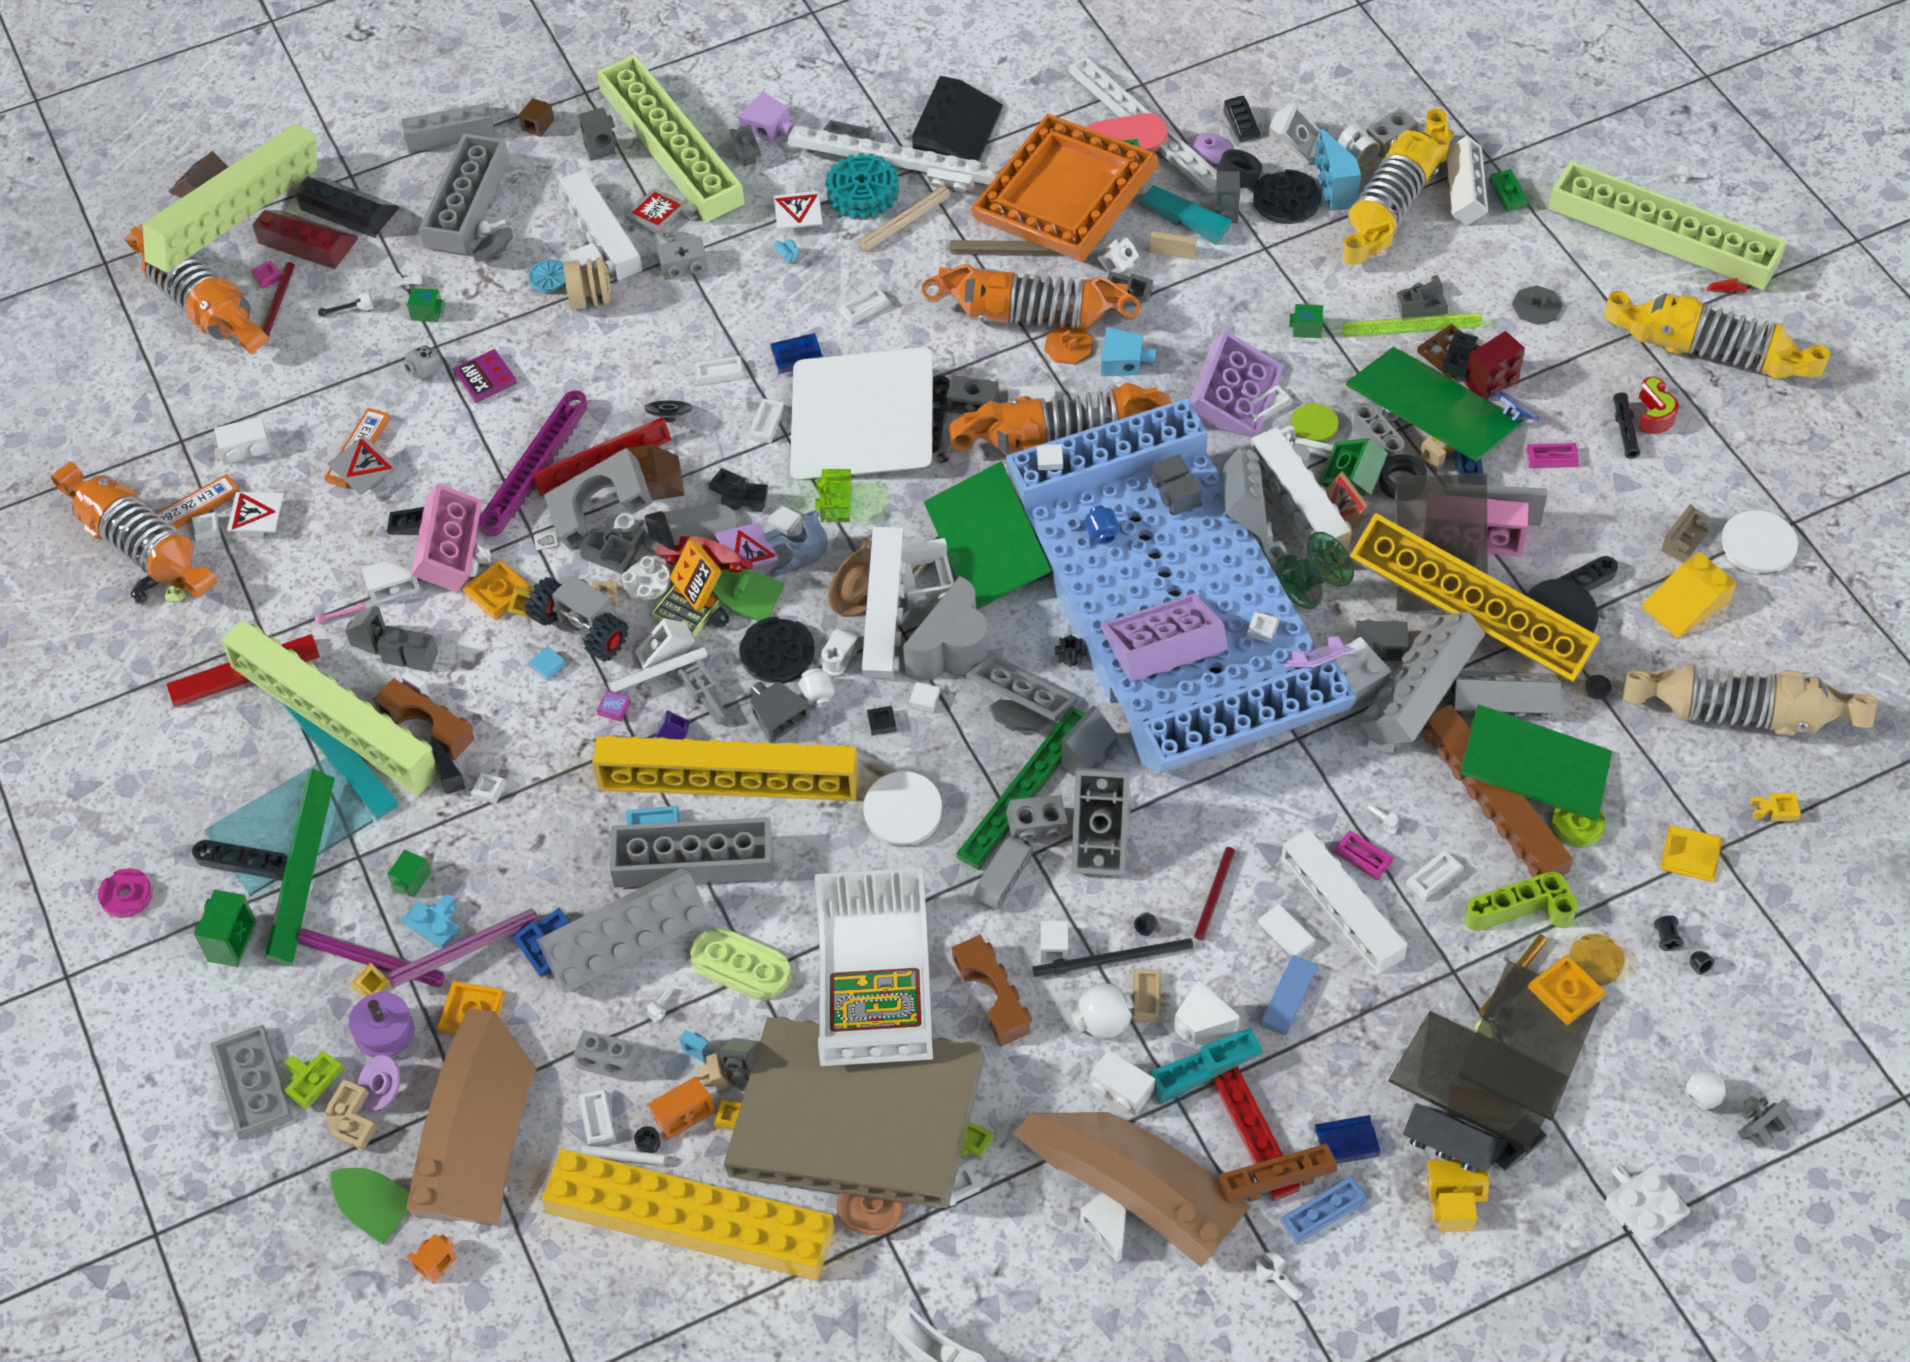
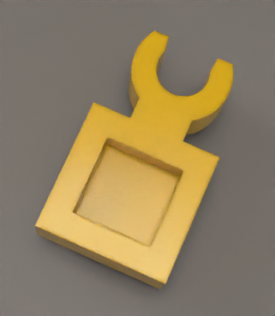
M1769 793L1767 800L1762 797H1753L1750 801L1751 807L1757 806L1761 808V810H1754L1752 814L1754 819H1762L1766 815H1771L1772 822L1799 821L1801 816L1796 793Z

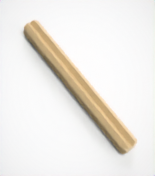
M942 186L862 238L860 240L861 248L864 251H869L950 197V190Z

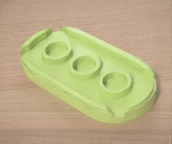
M714 928L713 931H705L694 939L690 947L691 963L699 975L750 998L762 1001L771 1000L782 995L790 985L792 978L791 968L787 958L781 952L731 930Z

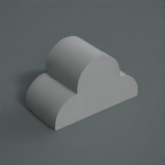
M959 576L904 644L906 676L915 680H931L940 676L944 671L956 676H967L969 671L988 657L987 622L984 615L976 609L975 590L968 580Z
M1076 768L1071 873L1125 876L1131 814L1130 771Z

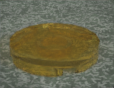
M1601 934L1582 936L1581 939L1572 944L1569 957L1599 986L1614 982L1621 975L1625 962L1621 947H1618L1610 937Z

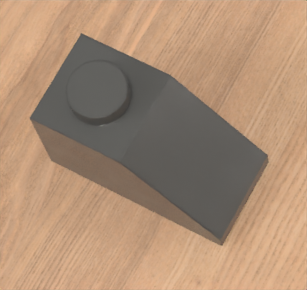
M374 605L362 610L348 623L345 632L351 646L375 655L378 653L377 644L385 629L380 608Z

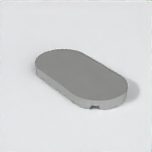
M719 503L664 512L670 526L674 545H679L680 536L702 537L719 543L714 535L716 532L738 527L735 512L730 507ZM644 522L642 528L645 529L646 534L642 540L643 546L648 551L651 550L657 555V547L662 545L649 536L646 522Z

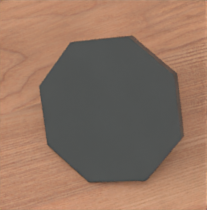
M510 227L498 229L484 238L473 251L474 260L481 262L491 258H501L498 253L506 251V246L513 239Z
M1538 285L1519 290L1512 302V306L1521 320L1536 325L1556 320L1563 307L1555 291Z
M999 699L989 708L995 721L1005 725V728L1013 732L1015 730L1034 731L1043 724L1040 713L1013 700Z

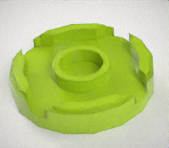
M1311 403L1300 406L1293 412L1290 426L1295 428V435L1297 437L1327 443L1329 439H1333L1336 436L1339 422L1336 413L1326 405Z
M1556 808L1551 825L1554 834L1560 841L1569 846L1583 848L1590 847L1601 839L1606 823L1601 809L1596 822Z

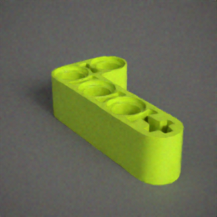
M1547 872L1471 898L1467 903L1464 923L1473 931H1481L1544 909L1553 925L1559 928H1567L1574 921L1578 903L1564 877L1557 872ZM1498 904H1504L1507 907H1501Z

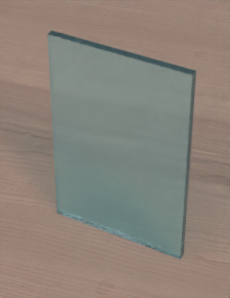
M325 758L206 828L204 831L212 841L281 852L288 856L307 773L312 768L335 778L317 856L372 824L373 819L341 778L339 772ZM229 853L223 859L225 862H231L236 858L237 854ZM252 858L248 865L257 866L260 864L261 858ZM233 872L250 897L277 881V879Z

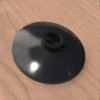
M665 400L645 405V412L653 416L663 417L665 422H675L676 417L692 411V405L683 401Z

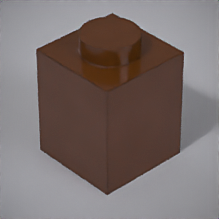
M532 98L519 114L522 131L539 137L545 133L554 121L551 104Z

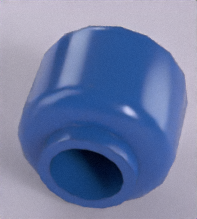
M1102 505L1095 506L1090 509V513L1084 519L1090 540L1103 545L1117 538L1116 535L1120 531V526L1113 509L1104 508Z

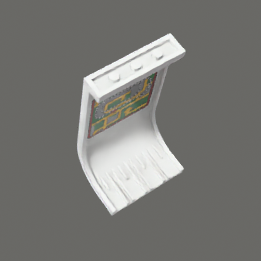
M923 868L815 874L820 944V1037H818L820 1066L933 1059Z

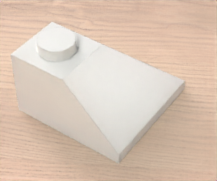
M1294 103L1276 112L1270 128L1308 165L1311 163L1316 151V140L1320 139V129Z
M1198 981L1176 1012L1174 1028L1182 1039H1188L1193 1045H1206L1237 1033L1240 1016L1204 984Z

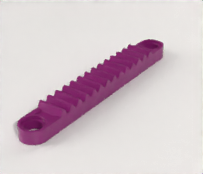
M573 390L563 396L481 513L479 525L483 534L486 536L500 534L511 518H515L516 511H520L521 504H525L526 497L529 498L530 491L535 489V482L531 473L548 467L550 462H554V456H558L559 449H563L564 442H568V436H572L573 429H577L579 420L586 412L588 404L586 395L583 392ZM573 400L581 401L577 406L569 405ZM489 520L498 521L494 526L485 525Z

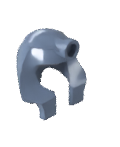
M817 510L804 515L806 521L802 523L803 531L797 536H788L778 529L764 534L771 548L785 544L794 555L788 562L771 570L773 576H779L811 564L820 559L824 552H826L828 545L827 534L820 525L818 519L820 515Z

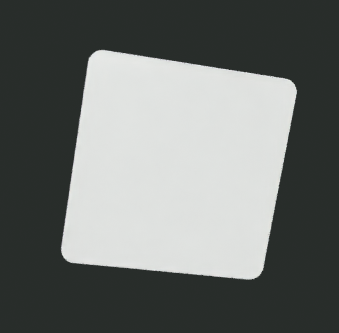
M927 347L797 361L793 367L790 474L795 480L928 467L932 462V351Z

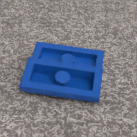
M560 907L539 923L533 920L513 936L540 977L552 972L537 939L571 923Z

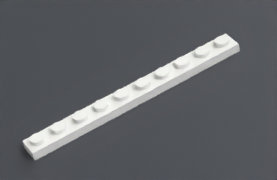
M1085 56L1069 65V73L1119 117L1150 113L1088 57ZM1167 128V140L1160 145L1157 151L1207 195L1215 192L1217 171Z
M794 126L788 136V145L846 157L851 154L855 157L859 153H864L865 156H868L872 153L876 158L884 157L885 162L890 161L892 166L928 172L929 167L972 175L974 182L988 185L1004 168L997 164L961 159L956 156H946L932 151L916 150L911 147L895 146L890 143H880L870 139L830 133L825 130L819 131L805 126Z

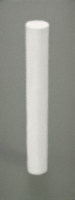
M582 1145L581 1147L582 1154L602 1159L664 1166L666 1161V1155L588 1145Z

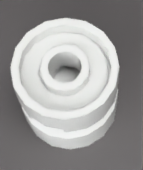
M1358 124L1351 125L1345 129L1338 140L1357 159L1359 166L1370 164L1380 151V144Z

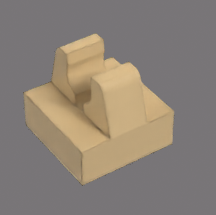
M1428 438L1422 442L1420 459L1438 472L1444 467L1445 456L1448 454L1445 448L1448 445L1440 440L1433 442Z
M593 580L592 587L598 591H605L611 598L612 607H616L618 596L617 581Z
M717 1053L706 1056L707 1064L696 1069L699 1081L703 1080L705 1087L714 1085L719 1091L729 1089V1077L720 1056Z

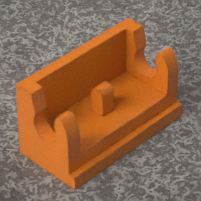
M697 1076L648 1103L649 1109L655 1116L653 1118L667 1140L716 1112L710 1094Z

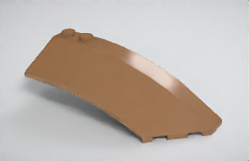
M467 1009L446 1055L424 1124L406 1210L417 1218L466 1221L498 1226L514 1143L535 1072L538 1069L495 1011Z
M1109 1112L1031 1113L1013 1133L1056 1170L1061 1169L1084 1181L1134 1213L1201 1268L1250 1209V1206L1243 1200L1229 1203L1220 1182L1186 1155L1159 1137Z

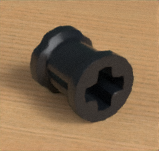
M1662 916L1654 921V927L1658 930L1660 937L1659 948L1663 951H1673L1684 945L1683 938L1679 936L1677 928L1679 921L1676 916Z

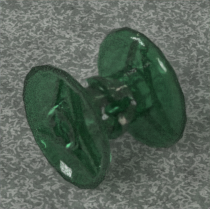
M1314 532L1308 537L1306 545L1307 557L1305 559L1293 554L1282 555L1276 562V576L1288 598L1296 605L1305 609H1315L1321 603L1323 596L1322 584L1324 582L1336 587H1345L1353 581L1354 567L1348 552L1337 539L1325 532Z

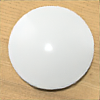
M646 556L622 574L623 588L626 594L633 599L640 601L652 600L664 594L669 588L671 572L664 563L654 560L651 556Z

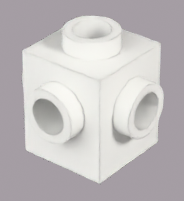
M1127 237L1119 240L1114 238L1106 243V249L1097 258L1108 274L1110 271L1121 273L1128 271L1134 266L1133 261L1139 257V254Z

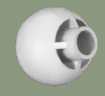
M1100 983L1091 986L1082 994L1078 1002V1010L1072 1012L1071 1015L1079 1033L1087 1031L1094 1037L1107 1039L1121 1034L1128 1027L1132 1018L1131 1009L1135 1006L1129 992L1123 993L1121 988L1113 984Z

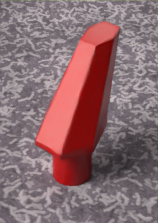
M1738 278L1713 282L1707 287V291L1732 294L1734 291L1745 293L1747 290V284L1739 283Z

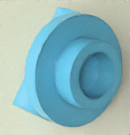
M790 239L785 240L784 243L781 241L775 242L774 248L783 257L784 261L793 262L798 255L796 243Z

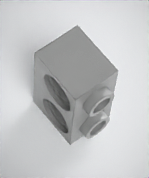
M1399 108L1387 114L1378 122L1372 123L1366 132L1380 144L1378 155L1384 158L1391 147L1390 142L1394 137L1397 138L1405 130H1418L1419 122Z
M1062 795L1010 800L1006 810L1011 837L1021 841H1029L1035 837L1042 836L1056 838L1064 833L1068 824ZM1045 816H1052L1055 821H1049ZM1019 818H1025V819H1027L1030 823H1029V824L1022 823V822L1019 820Z
M583 1030L574 1052L578 1069L628 1082L631 1081L639 1060L635 1042Z

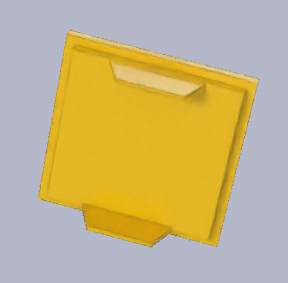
M1669 824L1660 870L1714 883L1723 837Z

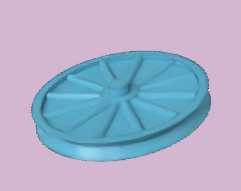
M555 259L543 260L536 263L529 271L530 285L537 291L551 293L566 286L562 261Z

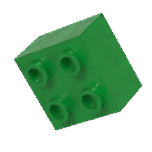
M214 889L211 898L206 900L204 914L201 921L197 922L195 926L194 936L208 962L233 967L239 966L257 923L245 895Z

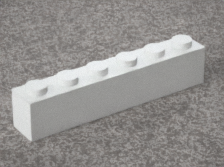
M581 170L559 179L561 189L558 192L562 201H567L571 215H576L577 223L581 230L586 231L589 243H594L600 255L605 260L609 274L613 273L617 281L643 271L639 253L586 172Z
M873 527L862 661L864 678L894 679L895 671H899L900 656H896V647H901L902 632L898 631V623H903V608L899 607L900 599L905 598V584H901L902 575L907 573V560H903L904 551L908 552L909 537L904 535L903 528Z
M1308 829L1283 844L1282 859L1378 975L1405 959L1407 942L1404 936L1399 932L1396 933L1391 927L1387 916L1375 908L1371 897L1359 889L1355 878L1343 870L1339 859L1328 852L1323 840L1319 836H1315Z

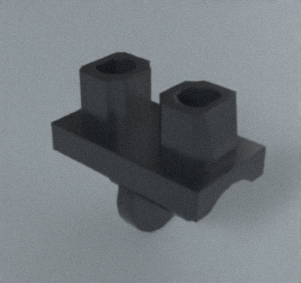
M742 477L740 482L725 481L721 505H727L732 510H738L741 506L750 507L753 512H762L766 504L769 490L768 485L748 483L747 477Z

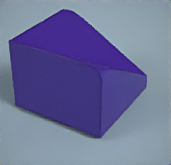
M667 710L658 725L656 737L683 740L687 735L690 721Z

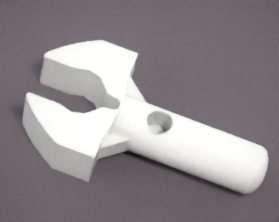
M1265 1253L1264 1259L1273 1266V1270L1264 1268L1257 1260V1278L1263 1284L1267 1280L1275 1281L1294 1301L1299 1300L1302 1292L1282 1273L1285 1261L1277 1254Z

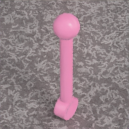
M358 603L356 607L324 616L318 614L315 617V621L318 624H322L325 620L360 612L366 609V604Z

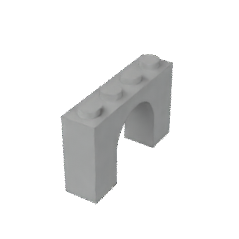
M627 448L544 494L557 537L569 549L581 544L589 533L584 519V510L588 500L597 491L606 487H615L620 503L632 515L653 503L639 461Z

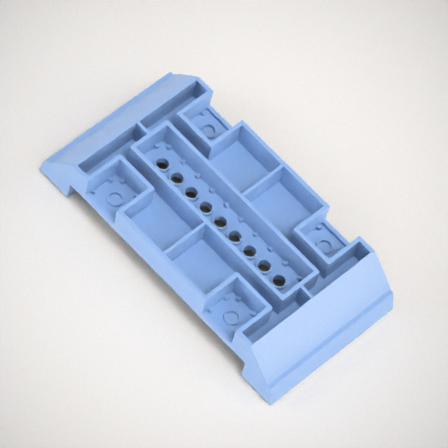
M1188 398L1041 444H1062L1063 469L1038 470L1037 446L1006 456L1009 478L1053 571V591L1076 637L1083 639V646L1086 647V656L1109 702H1119L1130 724V744L1139 762L1145 767L1157 771L1158 775L1349 710L1357 698L1335 659L1316 667L1284 666L1287 660L1292 659V651H1303L1305 654L1317 648L1252 532L1226 514L1223 480L1207 453L1208 432ZM1180 454L1190 470L1189 474L1185 476L1192 474L1201 489V501L1199 506L1173 515L1169 507L1164 506L1158 488L1155 489L1153 487L1150 475L1152 474L1153 463ZM1099 505L1104 506V508L1113 509L1120 526V531L1116 535L1117 538L1103 545L1090 540L1084 523V519L1090 513V509ZM1138 518L1141 519V521L1136 523L1132 521ZM1142 535H1148L1151 537V539L1148 541H1144L1142 539H1139V537ZM1156 553L1159 554L1161 557L1159 559L1150 558L1149 555ZM1161 572H1168L1169 574H1171V576L1168 578H1163L1158 574ZM1170 591H1178L1181 595L1173 597L1168 593ZM1194 593L1223 622L1228 650L1220 652L1217 656L1205 657L1189 665H1180L1168 672H1159L1139 681H1131L1122 670L1101 629V623ZM1255 612L1279 618V625L1272 643L1247 637V630ZM1217 667L1220 668L1222 672L1219 674L1211 673L1209 669Z

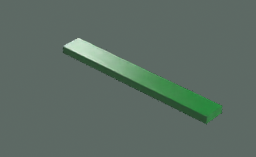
M1073 706L1069 708L956 853L957 859L977 870L982 867L1010 830L1006 813L1010 800L1036 797L1062 763V739L1086 713Z
M313 768L307 773L264 957L288 967L294 961L298 943L297 935L302 926L335 780L334 777Z

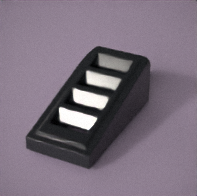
M1242 95L1225 100L1223 113L1239 142L1260 137V131L1245 96Z
M424 507L390 512L387 533L389 535H419L421 526L419 520L422 521ZM399 519H402L401 525H398Z
M658 511L645 515L644 518L649 536L667 549H674L673 537L664 512Z
M437 738L431 739L444 792L449 794L465 789L462 774Z

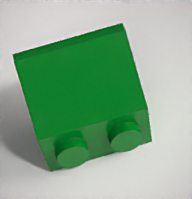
M1370 438L1335 441L1319 484L1328 488L1341 472H1344L1361 496L1372 495L1388 453Z

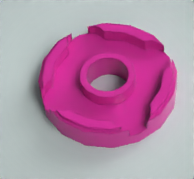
M132 868L119 869L113 872L114 875L109 878L106 877L102 881L98 889V900L103 910L112 917H132L142 912L149 905L152 898L153 887L148 877L140 870ZM132 889L129 895L125 897L119 896L122 890Z

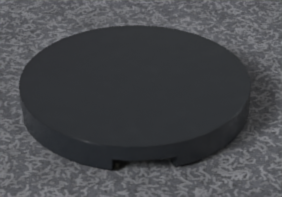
M1285 169V172L1267 173L1257 181L1253 191V203L1256 210L1266 219L1281 224H1295L1311 218L1318 211L1321 203V192L1311 176L1297 170Z
M1549 579L1538 583L1527 593L1526 596L1594 633L1598 622L1597 606L1590 593L1581 585L1566 579Z
M779 616L762 619L746 630V634L739 647L740 660L744 669L752 677L768 683H783L799 677L810 667L815 656L814 639L809 629L799 621L779 619Z

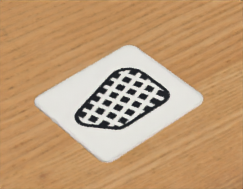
M555 531L534 535L536 550L558 546Z

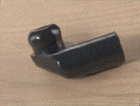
M149 575L136 582L131 590V598H134L136 604H141L147 600L145 591L160 582H156Z

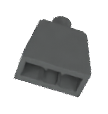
M757 682L751 687L750 692L754 696L750 700L752 714L770 743L810 718L808 703L781 682H776L768 688L762 682Z

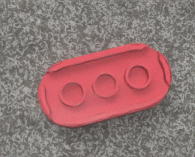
M1152 113L1098 121L1086 127L1118 140L1138 139L1140 147L1151 152L1157 151L1163 142L1165 143L1168 136L1164 120Z

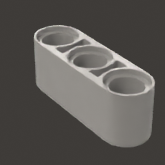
M1370 403L1357 405L1353 421L1355 432L1362 439L1370 438L1388 453L1385 461L1391 456L1403 454V438L1376 407Z
M1007 837L979 880L973 898L999 910L1030 862L1034 850L1033 847L1012 837Z

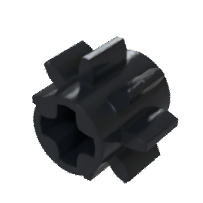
M1072 634L1064 638L1060 637L1059 645L1055 646V655H1058V663L1063 662L1069 667L1077 663L1081 664L1082 656L1086 655L1083 639H1078L1072 636Z

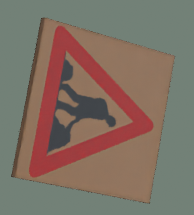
M1341 472L1325 491L1330 502L1336 504L1344 521L1349 522L1353 530L1365 518L1363 512L1369 505L1345 473Z

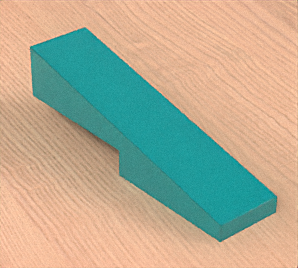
M1155 185L1140 200L1141 203L1177 226L1181 222L1215 245L1228 232L1232 221Z
M1251 1027L1201 1046L1200 1052L1149 1071V1075L1155 1078L1154 1094L1161 1105L1262 1054L1263 1049Z

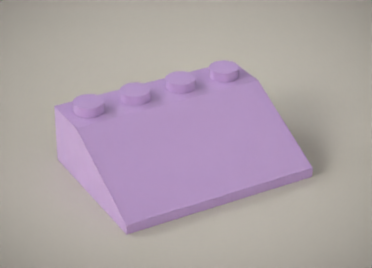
M1225 330L1211 344L1190 402L1202 424L1246 436H1257L1260 433L1266 416L1262 415L1258 422L1255 423L1249 415L1252 412L1257 415L1268 409L1275 392L1269 393L1267 398L1254 404L1251 403V400L1278 385L1284 365ZM1240 406L1247 407L1248 412H1245Z
M1195 593L1101 623V629L1122 670L1131 681L1144 680L1150 675L1168 672L1174 667L1189 665L1196 660L1214 657L1220 652L1228 650L1223 622Z

